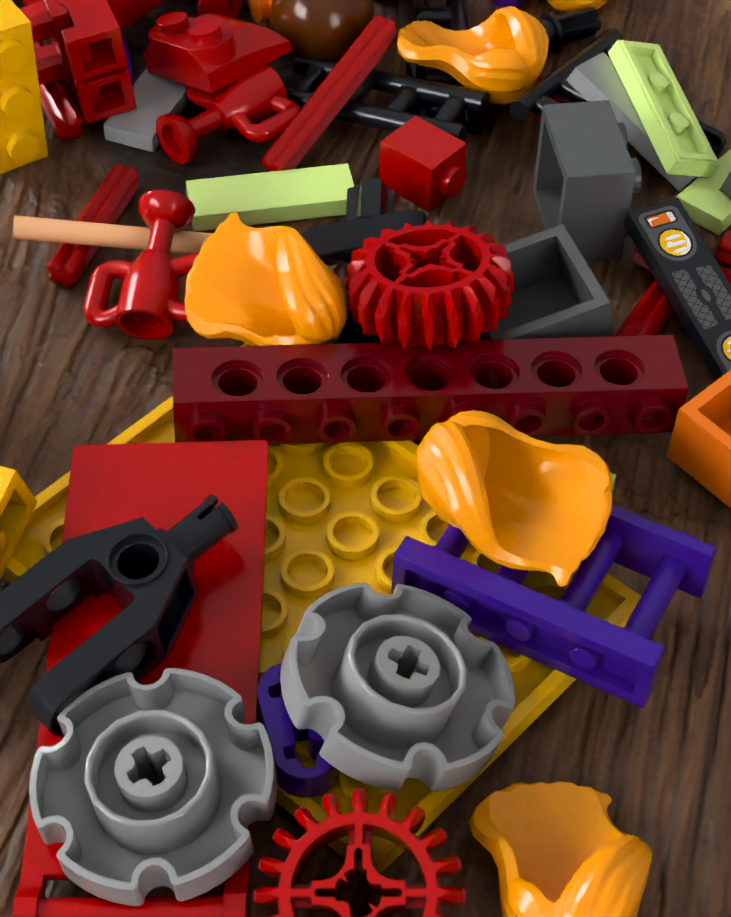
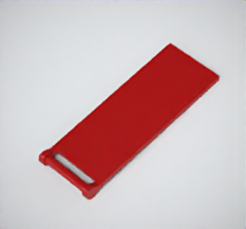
M243 440L76 446L72 453L62 543L74 537L141 517L148 521L156 530L161 528L168 531L203 503V500L210 494L218 498L219 503L215 506L216 508L223 502L233 514L238 524V529L232 534H228L193 563L194 572L192 574L198 593L168 656L137 681V683L149 685L159 681L166 668L195 671L221 681L241 695L246 715L242 724L250 725L257 723L269 475V447L267 441ZM152 573L144 574L136 579L145 578ZM102 593L97 598L91 594L51 626L52 634L49 641L46 672L123 611L120 603L112 594ZM39 722L36 751L41 746L50 747L56 745L64 737L54 736ZM155 781L151 782L153 786L157 785ZM29 804L21 877L14 897L12 917H251L252 856L235 874L226 880L223 895H199L185 901H177L175 896H146L145 902L141 906L114 903L99 897L46 898V881L70 880L64 874L56 856L57 851L64 843L46 845L43 842L34 822ZM251 823L246 829L249 830L251 840H253V823Z

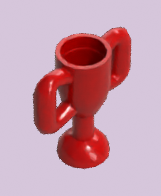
M264 65L218 90L216 94L186 85L188 99L207 110L188 120L173 113L158 116L156 120V133L168 157L179 165H185L195 156L198 139L214 130L239 131L249 141L256 143L271 142L282 134L301 110V107L288 99L285 85L277 72L270 66Z
M152 190L140 196L138 202L139 214L145 224L151 228L147 250L143 251L134 262L107 261L97 266L90 275L83 306V312L88 324L97 328L117 326L124 333L136 338L160 340L172 335L175 321L188 322L185 303L179 302V278L190 272L194 260L199 253L173 259L170 251L174 233L181 231L191 224L196 209L187 197L169 190ZM115 278L124 279L118 304L107 309L113 280Z

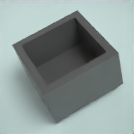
M609 100L543 105L532 192L544 230L563 224L586 262L621 260L625 236H630L623 223L627 213L632 211V194L638 193L641 188L639 161L637 158L630 157L627 149L628 139L625 124L617 122Z
M563 224L503 245L506 247L507 258L511 260V271L514 272V292H511L508 317L498 321L497 330L492 332L481 331L479 340L613 336L611 302Z

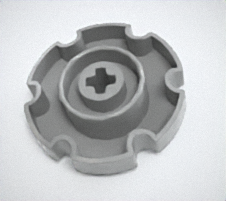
M355 583L330 591L318 598L305 610L296 635L291 638L285 652L280 671L281 693L289 717L297 729L313 730L323 738L324 743L319 755L342 773L360 782L394 792L400 791L406 778L421 780L427 785L429 790L437 792L458 786L478 774L491 760L504 737L502 729L515 705L514 684L508 664L496 643L480 640L468 630L472 618L467 613L435 594L403 584H397L393 593L386 595L374 591L367 583Z
M166 668L159 681L149 685L137 683L131 672L117 675L88 689L65 707L57 717L64 738L56 745L50 747L41 746L37 749L30 773L29 797L32 816L43 842L46 845L64 843L57 851L56 856L64 874L72 882L99 898L124 905H143L148 892L160 886L171 888L177 901H185L220 885L248 861L254 853L250 832L246 828L255 821H269L272 818L277 797V775L272 747L264 725L258 722L250 725L242 724L246 715L241 695L210 676L185 669ZM155 781L157 785L153 786L151 782Z

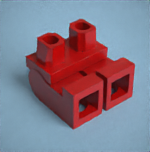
M42 0L20 8L31 21L33 43L50 38L53 41V44L34 49L39 85L65 79L71 93L76 92L80 110L86 124L137 109L130 72L127 68L128 63L121 30L107 0Z

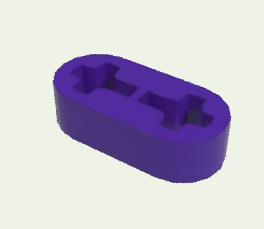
M280 663L270 667L263 673L258 683L260 723L264 725L272 747L278 786L287 794L299 798L315 797L325 793L334 785L338 776V769L330 765L319 755L324 743L323 738L313 730L297 729L291 721L283 698L280 697V671L282 664ZM306 740L309 755L312 760H316L315 767L302 768L300 760L295 759V742Z

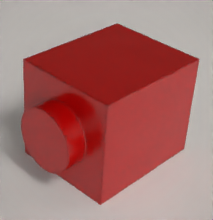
M414 116L381 140L379 179H382L388 188L395 190L396 194L430 212L448 197L456 196L462 189L467 177L465 169L467 143L420 117Z

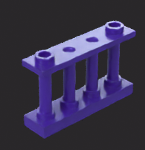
M612 505L605 532L592 553L581 562L560 600H555L522 585L530 571L512 569L501 565L497 573H493L460 559L470 541L460 529L449 524L435 546L427 545L409 536L404 538L393 556L391 594L397 584L412 586L435 594L451 602L472 618L468 626L470 632L644 708L654 690L665 646L650 639L677 589L701 599L706 590L717 547L698 540L688 533L676 531ZM613 562L651 578L624 628L585 612Z

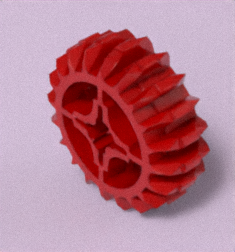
M428 220L425 225L412 226L406 222L402 229L396 231L388 228L383 229L380 238L369 237L364 239L363 247L351 252V263L347 265V276L344 279L348 309L352 313L353 322L361 324L365 335H378L381 344L388 345L398 341L401 342L404 350H408L414 345L427 346L429 351H431L435 345L443 344L456 349L457 343L460 340L479 341L481 331L492 332L497 330L498 321L508 317L511 292H514V272L511 271V260L507 258L506 247L495 243L494 235L488 233L478 234L476 226L469 225L464 228H457L453 221H449L444 225H433Z
M357 788L353 791V812L341 814L340 805L334 793L323 795V807L328 815V819L316 824L311 812L307 808L302 806L297 809L294 815L306 833L297 841L288 831L280 828L277 829L272 838L282 850L289 853L285 862L272 857H262L258 864L261 872L279 879L278 887H261L253 892V900L256 904L266 907L278 906L279 913L268 917H298L297 909H315L316 912L335 914L338 917H354L349 903L337 901L336 897L340 896V891L343 887L352 890L349 881L358 878V860L362 858V869L371 891L383 893L384 897H381V902L377 907L369 903L372 912L362 917H385L392 913L406 912L407 909H424L422 917H450L441 914L442 906H459L466 902L465 889L456 886L441 887L440 881L441 879L454 876L461 871L462 865L459 857L449 856L434 861L432 854L440 850L447 842L446 832L442 828H438L420 839L416 833L423 825L425 811L419 806H415L408 812L402 823L393 820L397 812L398 798L395 794L389 792L382 798L378 814L368 813L369 802L367 792L363 788ZM372 835L387 839L408 853L418 866L425 884H405V880L388 879L378 873L373 865ZM348 836L345 864L339 873L329 879L312 880L311 884H299L305 867L318 851L329 843Z

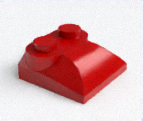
M171 12L159 17L156 20L157 25L149 30L148 35L151 43L143 55L148 73L213 94L289 53L292 49L289 40L274 30L217 13H207L192 18L187 17V14L184 12Z

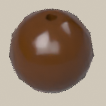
M272 0L269 21L272 30L290 41L292 51L287 53L290 59L295 61L296 57L312 60L331 59L339 61L373 19L375 11L372 0Z

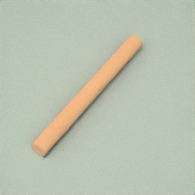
M14 215L13 239L147 250L151 231L149 227ZM182 230L174 233L170 253H199L202 244L211 233Z

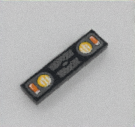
M678 198L629 211L623 223L624 227L714 381L718 380L731 370V285Z

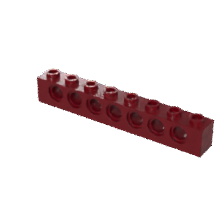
M674 335L479 340L476 342L460 340L457 343L456 349L443 344L435 345L431 351H429L427 346L414 345L410 349L404 350L401 342H393L388 345L381 343L172 348L175 442L265 440L268 445L423 440L426 433L436 423L445 422L459 412L471 410L496 415L517 431L530 437L673 432L678 410L685 404L688 392V384Z

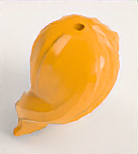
M512 6L496 10L486 21L468 30L454 31L444 29L426 20L413 21L398 31L397 38L398 53L407 62L440 69L450 74L466 88L488 92L490 103L502 105L511 104L515 99L533 87L543 71L549 47V38L543 25L534 16Z
M233 212L229 214L224 222L218 225L214 233L207 237L194 260L193 267L186 279L185 312L187 321L195 333L207 339L232 338L244 341L251 346L334 344L347 321L348 299L346 288L341 279L319 258L296 229L289 226L250 227L240 221L238 213Z
M471 410L459 412L447 421L433 425L417 447L416 469L420 493L440 519L460 529L481 554L496 563L512 569L547 572L555 577L558 586L564 587L568 584L572 573L578 570L580 563L595 549L605 532L612 510L611 473L609 466L601 457L585 446L552 444L534 439L517 431L496 415Z
M570 782L514 783L501 791L493 792L475 807L468 822L472 836L491 853L498 868L500 903L503 917H637L648 880L653 854L652 849L639 837L626 834L612 824L607 813V807L612 799L607 793L596 791L587 786H577Z

